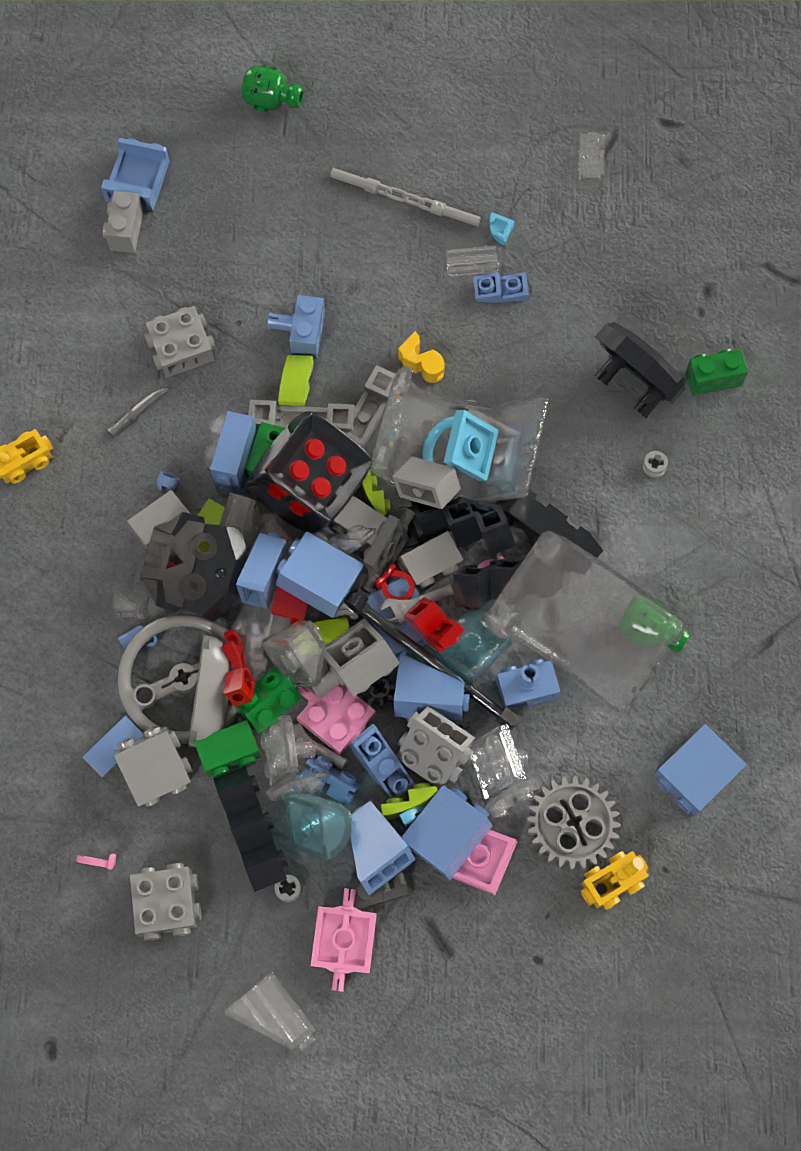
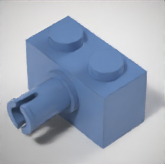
M298 295L295 313L292 316L269 313L268 329L290 331L291 355L313 356V358L317 359L325 316L324 299Z
M543 659L529 662L527 666L524 665L518 669L516 666L506 667L501 670V673L497 674L496 678L503 708L507 707L511 711L556 700L561 692L551 660L546 662Z

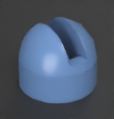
M160 471L157 478V486L160 491L167 487L166 493L170 490L175 491L180 478L171 473Z

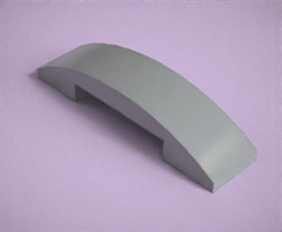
M377 365L364 386L365 391L355 407L353 431H343L362 448H364L379 423L400 379L399 375Z
M250 400L248 416L254 417L255 425L258 429L261 422L287 428L295 417L305 411H312L330 421L340 430L350 432L353 431L355 405L328 403V408L281 406L277 405L276 401Z

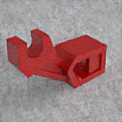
M232 629L224 632V638L227 640V643L222 644V649L228 660L231 661L232 671L226 673L224 695L235 707L252 702L255 681L249 668L246 666L242 639Z

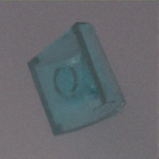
M469 610L458 621L465 629L459 636L458 642L444 649L441 653L434 648L433 650L445 665L473 685L512 645V642L505 633L476 612Z
M302 791L285 793L292 848L325 860H330L339 855L347 845L351 834L352 816L350 812L338 802Z

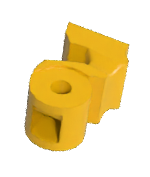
M415 331L398 348V359L403 364V368H408L415 374L422 372V377L425 381L429 383L439 382L444 376V359L435 350L419 354L420 338Z

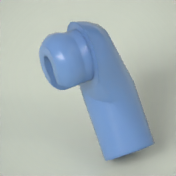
M139 625L117 637L124 649L127 648L134 636L145 626ZM159 634L153 636L144 645L148 647L155 646L159 641Z

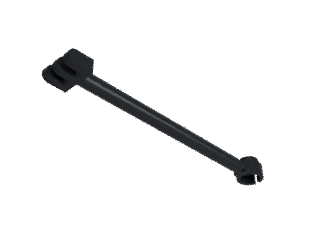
M356 589L354 592L350 591L346 596L344 603L352 611L367 618L429 667L464 682V693L469 694L471 699L495 716V721L506 730H512L519 724L520 718L507 707L505 709L501 708L373 610L367 603L369 598L365 593Z

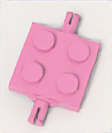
M304 682L297 689L299 694L308 700L305 709L297 716V721L339 755L351 744L352 740L365 731L366 725L376 714L373 708L357 695L354 697L344 685H338L324 695L322 699Z
M344 888L342 906L334 908L318 906L311 966L326 968L334 972L331 990L337 991L339 979L338 991L344 992L345 974L352 972L370 973L377 913L362 912L354 908L357 890L351 889L350 900L348 901L350 889Z

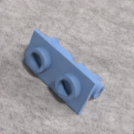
M313 757L307 760L306 764L311 767L306 766L301 773V776L305 778V782L320 791L323 790L326 783H329L330 787L326 794L341 804H350L355 796L351 791L355 792L362 786L356 782L357 779L352 774L345 771H337L332 768L333 764L323 757Z

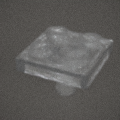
M280 716L261 735V747L266 752L267 760L264 765L265 776L269 778L270 786H281L298 773L297 759H313L315 757L316 746L313 740L295 742L291 716Z
M508 725L498 726L472 743L470 749L473 750L470 759L485 799L494 798L527 778L523 766L528 762L527 753L522 748L516 750Z

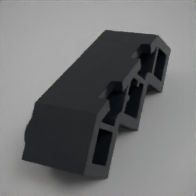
M511 484L495 503L496 505H501L509 527L522 529L529 538V544L535 549H544L553 552L555 555H562V568L569 573L573 571L584 575L603 552V549L591 533L582 526L577 530L567 521L568 516L550 503L545 507L542 503L538 502L535 499L537 494L529 488Z
M459 496L457 499H451L443 509L411 501L426 541L451 531L457 548L484 539L490 556L516 546L501 505L491 503L489 506L480 505L478 500Z
M535 553L525 555L526 560L514 561L512 558L490 561V566L484 568H477L476 564L465 565L453 574L455 606H462L466 610L475 611L481 609L491 599L501 600L504 604H514L527 593H535L538 597H551L563 587L562 555Z
M244 766L213 778L254 892L286 880L284 867L289 865L283 849L277 851L270 833V829H273L274 825L269 812L263 813L256 792L260 791V787L255 774L249 776Z

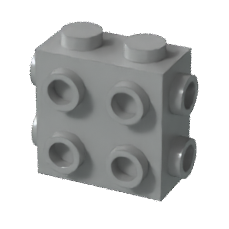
M195 306L180 308L175 313L157 316L151 321L146 322L148 333L144 334L149 349L155 348L157 354L152 357L157 370L163 369L166 378L215 361L212 352L216 350L214 340L211 335L206 336L204 329L208 328L203 313L198 315Z
M427 706L420 714L416 712L409 720L407 727L410 730L405 732L399 740L397 746L400 747V750L396 757L406 767L440 789L443 785L446 786L449 782L454 784L463 771L459 768L460 765H464L473 753L470 747L475 737Z
M159 725L154 726L143 732L144 736L135 741L133 738H128L118 743V748L114 750V757L138 807L143 804L146 807L154 805L161 800L160 796L169 792L177 794L188 787L187 784L191 782L189 774L193 772V769L187 757L181 758L177 748L181 747L180 741L175 731L169 733L167 726L161 729Z
M183 863L167 865V870L155 871V868L152 867L137 870L138 874L130 875L135 934L139 937H144V941L159 940L162 938L161 934L172 932L174 937L186 936L191 934L192 929H198L197 921L202 920L200 903H195L194 892L199 891L197 874H192V870L189 867H184Z

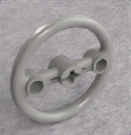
M177 614L155 620L134 636L121 658L118 671V688L125 710L138 727L146 731L157 726V724L153 723L143 714V710L152 707L158 699L176 691L181 694H187L195 690L198 675L196 672H198L199 663L192 666L187 663H180L171 669L168 677L150 685L141 684L136 688H132L130 682L132 666L143 645L158 633L175 627L202 629L213 634L222 642L227 643V640L224 638V632L228 631L219 623L202 616ZM184 672L186 676L191 675L188 678V684L183 685L182 682H176L180 679V673ZM144 689L151 690L153 693L152 699L148 703L138 701V694ZM232 703L227 708L224 728L228 727L239 714ZM175 731L180 744H188L190 731Z

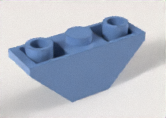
M374 724L351 741L352 752L390 799L400 798L408 789L415 785Z

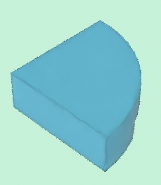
M492 212L489 228L493 238L505 246L515 221Z
M419 806L400 814L399 820L403 828H409L425 807Z

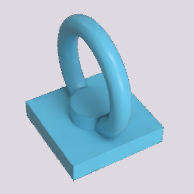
M456 410L455 416L441 420L429 432L424 442L422 459L434 462L433 450L436 441L444 431L452 427L444 463L448 464L447 466L453 467L455 472L461 471L478 481H487L499 430L465 410Z

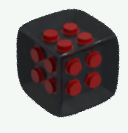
M305 411L295 417L270 445L249 476L246 487L258 500L289 524L312 534L325 529L341 513L365 479L373 460L358 443L337 426L319 414Z

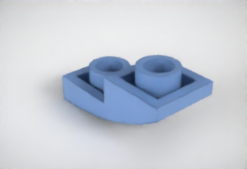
M498 272L473 277L476 302L500 303L529 299L525 272L501 277Z
M125 715L82 758L103 777L117 764L114 757V750L118 748L117 744L128 738H133L135 741L144 736V731L128 715Z

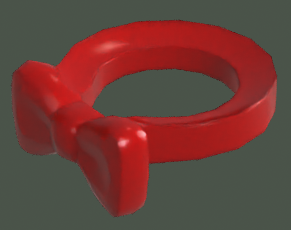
M391 564L387 571L375 581V587L382 589L386 599L410 600L414 594L415 584L412 577L403 571H398L395 564ZM390 577L403 578L408 582L409 590L404 596L395 597L389 593L386 581Z

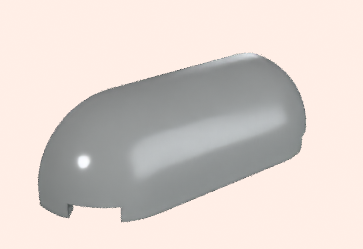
M203 635L188 747L196 748L194 740L205 739L212 733L224 729L228 706V698L224 695L225 677L227 672L232 671L231 661L228 660L222 649L224 642L213 636Z

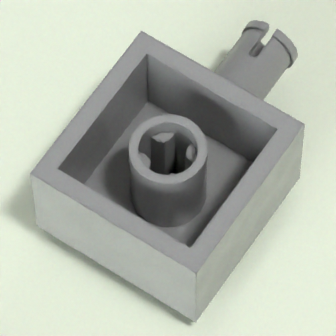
M363 619L319 650L329 664L330 671L313 684L311 683L310 686L320 699L338 685H345L355 697L357 694L366 691L379 678L391 673L393 668L400 663L385 639Z

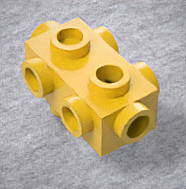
M34 429L31 432L22 433L15 441L8 445L0 446V479L3 478L6 484L9 482L16 484L24 480L26 477L25 473L30 470L45 468L49 464V460L53 458L50 450L54 449L47 436L40 437L37 430Z
M621 851L609 859V866L602 870L599 866H596L585 873L586 880L582 882L584 889L580 892L589 906L594 904L597 909L604 906L608 910L621 901L618 896L627 890L632 895L645 887L642 881L649 876L646 872L649 869L640 855L636 857L633 851L625 855ZM598 884H603L606 887L605 894L597 892L596 886Z

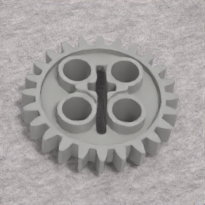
M574 776L571 784H568L567 779L562 777L560 786L552 780L550 783L551 791L542 787L540 791L543 798L536 795L533 798V801L538 806H529L528 809L530 813L535 815L528 817L526 823L534 825V827L527 831L528 835H536L531 845L536 846L540 844L542 847L538 855L540 856L547 852L549 854L547 863L557 859L559 869L563 866L564 862L568 863L570 871H573L575 863H579L582 870L586 868V861H589L593 867L596 866V856L602 860L607 857L603 849L609 851L614 849L613 844L609 840L615 841L619 838V835L612 832V830L621 827L620 823L613 821L620 813L610 810L616 802H606L605 798L609 792L605 791L599 794L597 792L599 789L598 783L592 788L588 787V778L584 780L582 785L578 784L577 776ZM575 798L583 799L587 805L586 809H575L572 805V800ZM563 800L566 803L571 819L579 821L577 830L586 841V846L581 844L575 827L567 825L570 818L566 810L561 806L560 801ZM551 810L559 812L561 821L558 823L550 822L547 819L546 813ZM589 823L596 824L600 829V834L598 836L589 835L586 832L585 826ZM562 836L571 837L575 842V847L565 849L560 844V838Z

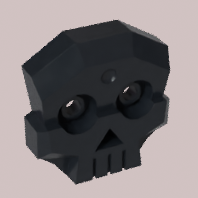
M613 322L605 324L595 336L600 342L601 347L609 353V359L594 376L607 386L621 368H625L643 382L649 391L634 409L646 419L660 401L664 402L666 400L673 405L685 390L684 377L660 353L635 333Z
M181 512L170 520L155 525L140 575V581L149 591L155 605L175 612L184 608L211 621L217 620L240 598L236 583L249 557L241 529L239 527L205 524L204 517L186 512ZM202 541L209 543L210 548L207 552L199 550V544ZM171 549H173L184 563L166 569ZM190 582L198 584L196 592L188 590L187 586Z

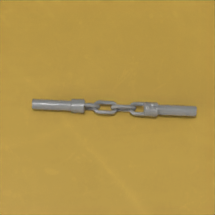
M333 168L330 174L331 178L364 188V191L375 195L378 193L400 202H406L441 217L444 215L477 227L481 220L479 216L449 207L446 203L422 198L407 193L404 190L389 187L369 177L366 179ZM380 187H381V188L386 189V191L384 192V191H381V190H379V189H380ZM392 191L401 193L402 198L392 195ZM409 197L418 200V203L408 200ZM425 202L431 203V207L424 206Z

